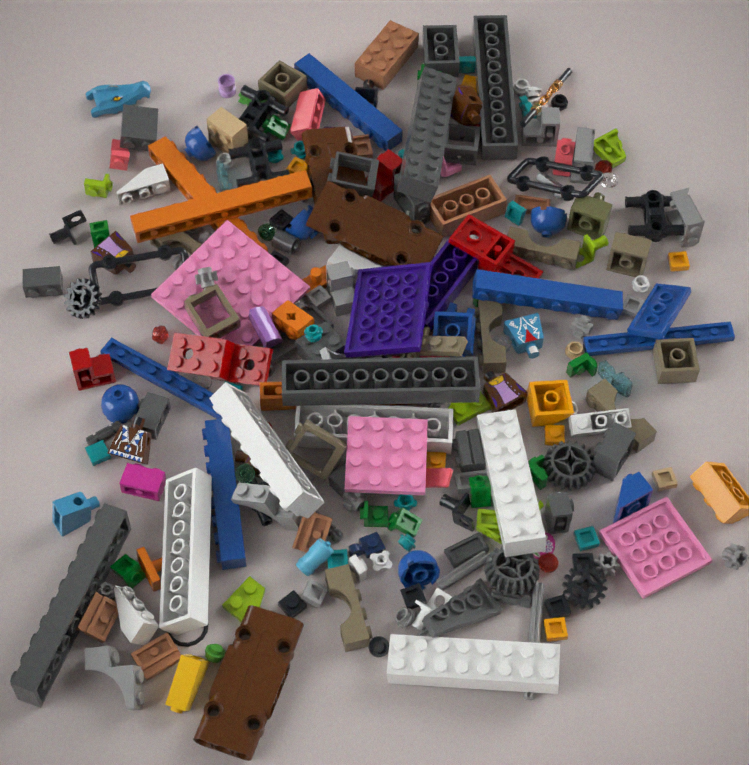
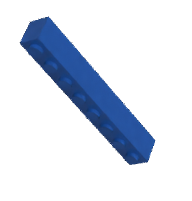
M310 53L294 63V69L306 75L307 87L310 90L318 88L331 108L336 109L343 118H347L355 128H359L365 135L369 134V138L379 148L385 151L391 150L402 142L403 130Z
M478 269L473 279L472 298L482 301H494L517 306L534 307L536 309H547L555 312L560 311L590 317L607 318L609 320H618L623 311V291Z
M223 418L206 420L205 428L202 429L203 440H207V445H204L205 457H209V462H206L207 474L212 476L211 491H213V497H211V509H215V515H212L213 527H217L218 531L214 533L215 545H219L220 551H216L217 563L222 564V570L247 567L240 508L239 504H234L231 500L237 484L230 428L224 425L222 422Z

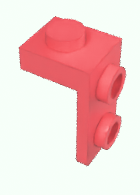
M562 138L558 140L554 162L572 165L575 142H572V139ZM553 169V175L570 177V172Z
M112 139L109 168L127 171L130 156L129 149L120 148V140Z
M426 468L425 488L449 487L453 470L451 468Z

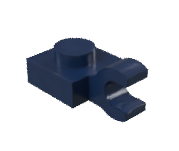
M374 532L359 538V544L350 545L348 553L350 557L355 554L357 557L365 554L368 559L372 553H382L386 548L378 532Z

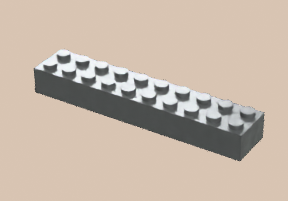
M507 15L473 16L472 31L474 56L476 57L477 95L483 103L479 114L481 116V121L479 122V127H481V159H517L518 137Z
M424 67L417 84L397 186V192L430 203L439 185L457 79L450 74H444Z
M478 357L282 360L283 406L479 402L480 379Z
M104 503L102 508L96 512L93 526L88 528L84 543L79 545L75 560L69 564L66 578L61 580L56 597L51 599L47 614L43 615L40 620L38 632L34 633L31 637L28 651L23 653L18 670L14 671L11 676L10 683L18 700L39 708L42 707L80 632L76 628L94 593L105 582L111 570L110 566L115 563L131 531L126 510Z

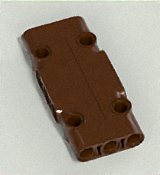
M350 127L309 129L301 134L306 153L307 175L312 185L314 206L327 183L329 172L332 173L333 169L330 168L331 158H335L336 152L357 155L358 147L354 143ZM338 166L336 180L367 185L364 171ZM346 198L348 202H353V199ZM330 228L332 232H338V229ZM324 234L326 244H340V241L338 240L331 241L327 239L326 235Z
M330 181L326 183L306 223V226L324 233L327 239L331 241L338 240L344 248L382 266H387L388 264L397 266L431 262L444 235L425 227L421 221L410 220V217L404 212L370 196L365 195L362 197L354 189H345ZM346 198L353 199V202H348ZM330 228H336L338 232H332ZM412 229H417L420 233L416 234ZM401 259L405 263L399 264L396 260Z
M249 605L247 607L243 620L235 631L233 644L228 646L210 689L209 702L204 706V714L193 738L194 742L246 761L252 760L258 742L264 734L267 719L270 720L289 673L290 661L294 658V650L304 627L301 621L257 606ZM243 635L250 636L247 640L240 639ZM288 648L289 651L286 653L280 652V649ZM213 710L219 711V714L216 716L209 715ZM252 724L260 725L256 730L249 728Z

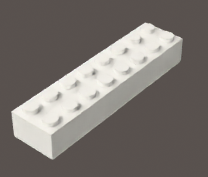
M225 382L209 398L213 403V409L222 416L224 425L232 430L231 435L233 438L241 443L240 448L242 451L250 456L251 464L259 469L261 472L259 475L270 485L269 490L280 499V506L287 512L290 510L296 516L301 515L308 519L325 503L249 395Z
M313 405L296 407L295 429L300 422L303 424L307 419L346 443L349 416L428 419L427 451L451 454L453 409L385 405ZM307 430L297 447L335 448Z
M516 409L477 415V429H479L486 463L485 467L491 485V495L505 557L546 551V535Z
M193 468L166 479L159 628L176 636L208 625L212 476L198 468Z
M390 634L387 680L388 684L558 694L560 644L447 637L432 638L430 636Z

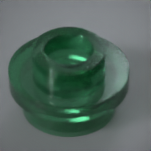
M269 223L262 224L258 228V234L262 239L271 241L275 235V228Z
M247 463L239 465L235 471V477L241 483L251 482L255 476L254 468Z

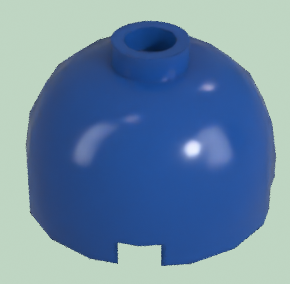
M198 125L192 128L185 136L187 148L184 150L190 158L193 156L198 161H207L217 155Z
M308 205L309 210L303 209L290 222L292 225L290 229L288 227L285 229L287 233L298 237L300 241L306 240L309 237L313 239L319 233L306 226L313 210L311 205Z
M549 206L546 207V210H541V207H535L531 210L532 227L542 237L551 238L552 235H556L564 229L567 222L565 210Z
M117 384L111 386L103 394L101 400L102 412L110 422L119 421L121 424L128 422L127 420L133 418L134 414L138 413L140 400L136 391L131 387Z
M411 551L404 555L399 562L398 576L405 588L420 583L422 590L426 589L424 585L429 583L433 585L439 578L440 569L435 558L426 551Z

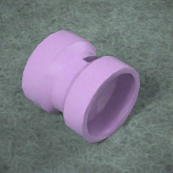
M230 74L221 75L218 78L219 94L223 98H231L236 93L235 78Z

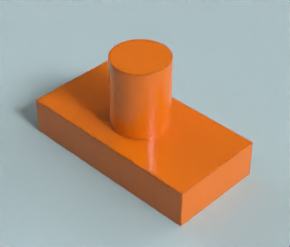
M326 265L321 268H312L310 275L302 279L310 286L308 292L319 285L326 288Z
M144 546L136 549L137 560L153 592L160 590L161 580L157 572L162 570V557L151 561Z

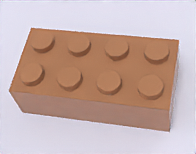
M390 20L355 62V77L363 81L368 79V83L369 80H372L375 87L384 90L417 50L419 33Z
M487 175L435 195L430 206V220L438 233L446 237L453 234L468 214L482 222L505 214L507 199L492 176Z

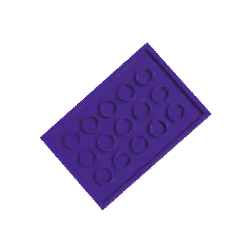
M430 262L358 269L344 350L346 358L421 352L432 270Z

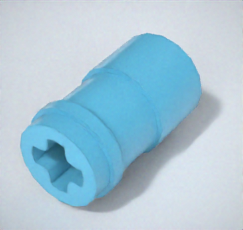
M319 538L309 548V551L302 558L298 559L296 566L306 576H310L321 563H324L333 554L334 551L330 547L331 543Z

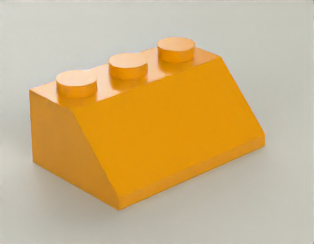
M706 461L689 476L693 481L694 488L702 493L705 497V503L713 508L716 512V518L721 523L733 524L749 516V496L724 463Z

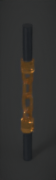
M567 68L551 84L546 94L538 100V103L531 107L529 113L520 122L521 127H525L535 115H538L542 106L550 100L553 93H556L563 86L565 80L572 74L571 68Z

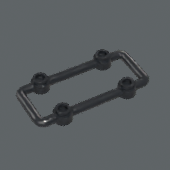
M545 156L537 159H524L507 176V181L510 184L516 185L521 192H525L529 188L561 194L564 201H571L574 197L584 198L588 196L604 179V174L601 171L594 170L591 165L577 167L551 162ZM528 165H535L539 172H546L550 168L580 174L584 181L591 182L582 191H578L572 185L559 187L530 181L528 176L516 177Z
M162 245L158 248V251L115 258L113 255H106L103 260L90 264V280L95 281V285L99 286L96 273L98 268L104 267L106 270L111 271L120 264L154 258L167 261L171 259L172 255L180 254L183 264L188 259V253L182 247L170 248L167 245ZM157 288L124 294L119 291H113L107 297L100 296L99 299L102 300V303L98 304L111 303V305L117 307L127 300L149 297Z

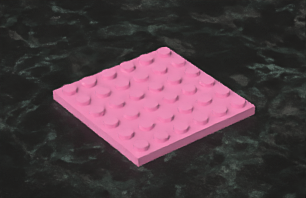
M227 220L151 296L196 335L202 336L185 310L184 301L190 295H197L203 291L201 284L196 285L195 281L198 269L211 267L212 272L217 271L218 281H214L215 284H218L240 318L241 326L219 339H226L235 344L255 346L260 341V338L249 320V310L263 306L273 321L272 312L287 300L295 304L310 290V286ZM217 295L194 307L207 329L230 317Z

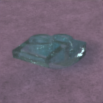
M217 160L216 172L219 191L231 190L232 183H229L228 170L224 167V161Z
M607 360L600 362L597 373L602 380L605 378L618 391L617 393L626 398L629 397L632 390L630 378L626 377L623 372L616 374L614 367L610 366Z

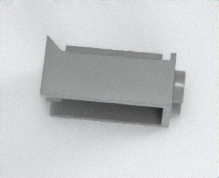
M577 128L572 166L583 167L591 165L594 167L592 157L595 129ZM571 173L570 182L589 184L591 182L584 181L580 174Z
M689 188L670 193L673 200L669 204L672 209H677L665 213L670 224H684V235H676L682 247L694 246L699 243L705 223L691 196L688 195Z

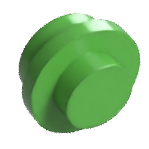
M209 644L205 649V657L212 663L221 662L226 653L219 644Z

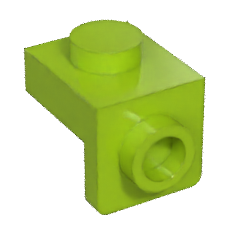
M105 174L103 181L85 178V193L92 197L107 198L109 191L111 192L113 188V181L110 180V175Z

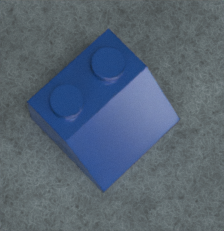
M640 472L628 474L623 478L613 523L649 505L653 489Z

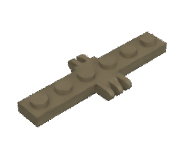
M424 327L421 352L389 355H400L401 358H419L420 355L461 357L468 341L466 337L429 336L431 332L430 327Z

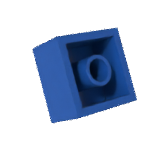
M435 312L433 336L466 337L468 343L462 356H473L476 319L473 313Z

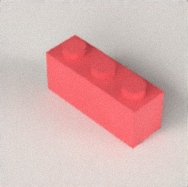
M318 88L302 91L299 94L290 128L291 134L297 141H303L301 134L304 131L319 129L326 99Z

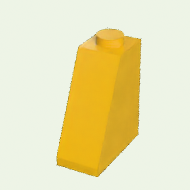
M193 654L181 655L165 705L171 707V711L182 714L183 711L191 710L210 661Z

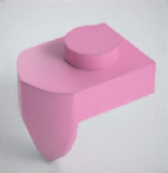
M443 156L441 177H448L462 171L461 164L446 163Z

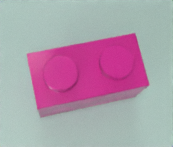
M127 463L119 483L121 492L160 501L166 485L165 472L158 468H146L137 463Z

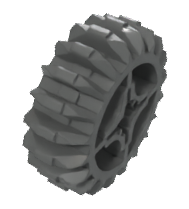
M570 440L566 444L560 441L559 446L554 444L552 449L549 448L547 455L544 456L543 469L548 474V481H554V487L560 485L562 490L568 487L570 492L573 487L577 490L581 486L585 488L587 483L592 481L596 473V465L592 461L594 455H590L591 450H585L584 444L578 446L577 441L574 444H571Z
M502 545L500 549L495 548L494 552H490L485 561L484 572L486 581L490 582L491 587H496L497 592L502 590L505 595L511 592L514 596L516 592L522 595L524 591L529 593L531 588H534L537 580H539L540 566L538 565V559L534 558L533 553L505 557Z

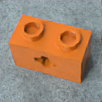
M289 300L272 312L273 323L277 330H282L292 340H297L305 335L304 330L308 326L315 325L312 316Z

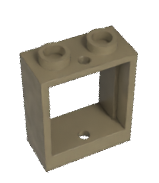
M218 284L207 286L202 292L197 295H190L184 301L185 310L202 336L221 338L241 327L240 318ZM217 295L230 317L207 329L194 307Z
M306 419L303 424L301 422L298 424L294 431L297 435L294 440L289 439L285 447L298 465L326 481L345 451L347 443ZM306 430L335 447L322 469L293 453Z

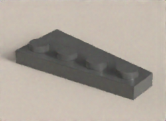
M311 303L305 312L314 318L315 325L319 326L326 321L334 329L333 323ZM284 332L280 335L283 342L271 347L273 349L272 366L297 352L295 340L290 339Z
M480 578L475 584L465 588L462 593L453 596L446 604L440 605L424 616L422 622L432 638L500 615L502 608Z

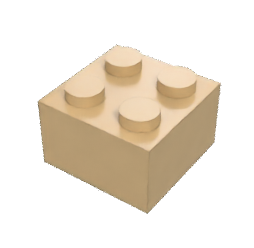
M220 107L206 119L209 142L223 153H229V149L242 147L245 143H248L247 124L224 108Z

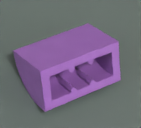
M260 306L249 310V320L264 348H271L283 342L265 307Z

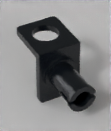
M367 79L363 82V87H355V91L369 103H374V107L377 109L378 88H373L374 82L372 80H369L368 84Z
M82 210L63 217L64 228L49 233L53 244L68 237L69 239L71 238L74 245L77 244L71 228L87 221ZM76 216L80 217L78 221H71Z
M465 493L459 501L444 494L440 499L439 505L452 510L455 524L473 532L475 529L473 519L463 515L470 506L469 494Z

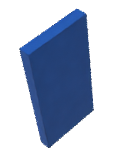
M656 283L628 327V335L664 339L690 296L691 287Z

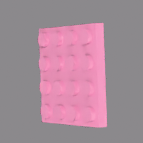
M349 416L345 492L425 495L428 419Z
M668 497L599 531L600 537L613 556L618 557L617 562L643 599L712 563L711 557Z

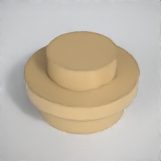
M573 341L566 346L565 354L570 359H575L584 354V348L581 343Z

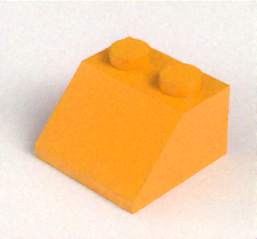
M567 380L529 382L526 399L532 427L554 425L570 417V415H574Z

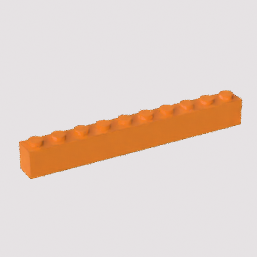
M166 136L148 145L150 158L156 165L163 164L168 178L187 200L217 193L216 189L207 183L204 175L197 172L195 165L189 163L185 154L180 152L176 144ZM237 217L228 220L268 252L267 246L258 240L254 231H250L247 228V224L243 219L240 220ZM227 220L210 224V226L216 231Z
M306 170L294 172L289 175L278 176L235 189L130 215L131 224L137 243L312 198V185Z

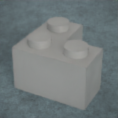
M542 107L540 119H532L525 127H522V146L557 147L560 129L559 108Z
M348 261L326 266V287L329 295L332 297L331 302L336 316L349 314L352 310L355 289L353 278H355V272L353 267H349Z

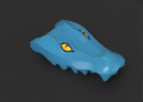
M146 81L125 85H100L92 88L85 95L87 100H95L96 107L91 110V115L93 118H96L103 114H117L118 111H123V104L133 105L143 97L150 98L151 88Z

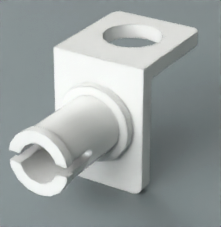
M437 588L427 605L416 600L415 603L421 606V611L411 625L423 631L425 625L422 620L424 616L437 608L435 604L436 598L443 596L445 598L444 604H446L452 596Z

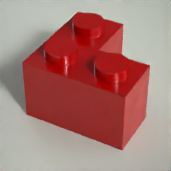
M389 149L381 153L376 159L379 160L372 198L380 202L394 191V175L400 173L403 160Z
M79 348L69 352L78 391L116 382L110 354H100L90 358L88 348Z

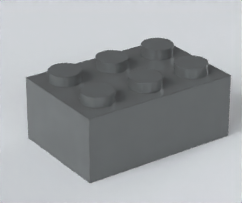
M423 25L422 43L425 67L442 71V73L450 74L453 77H459L457 25Z

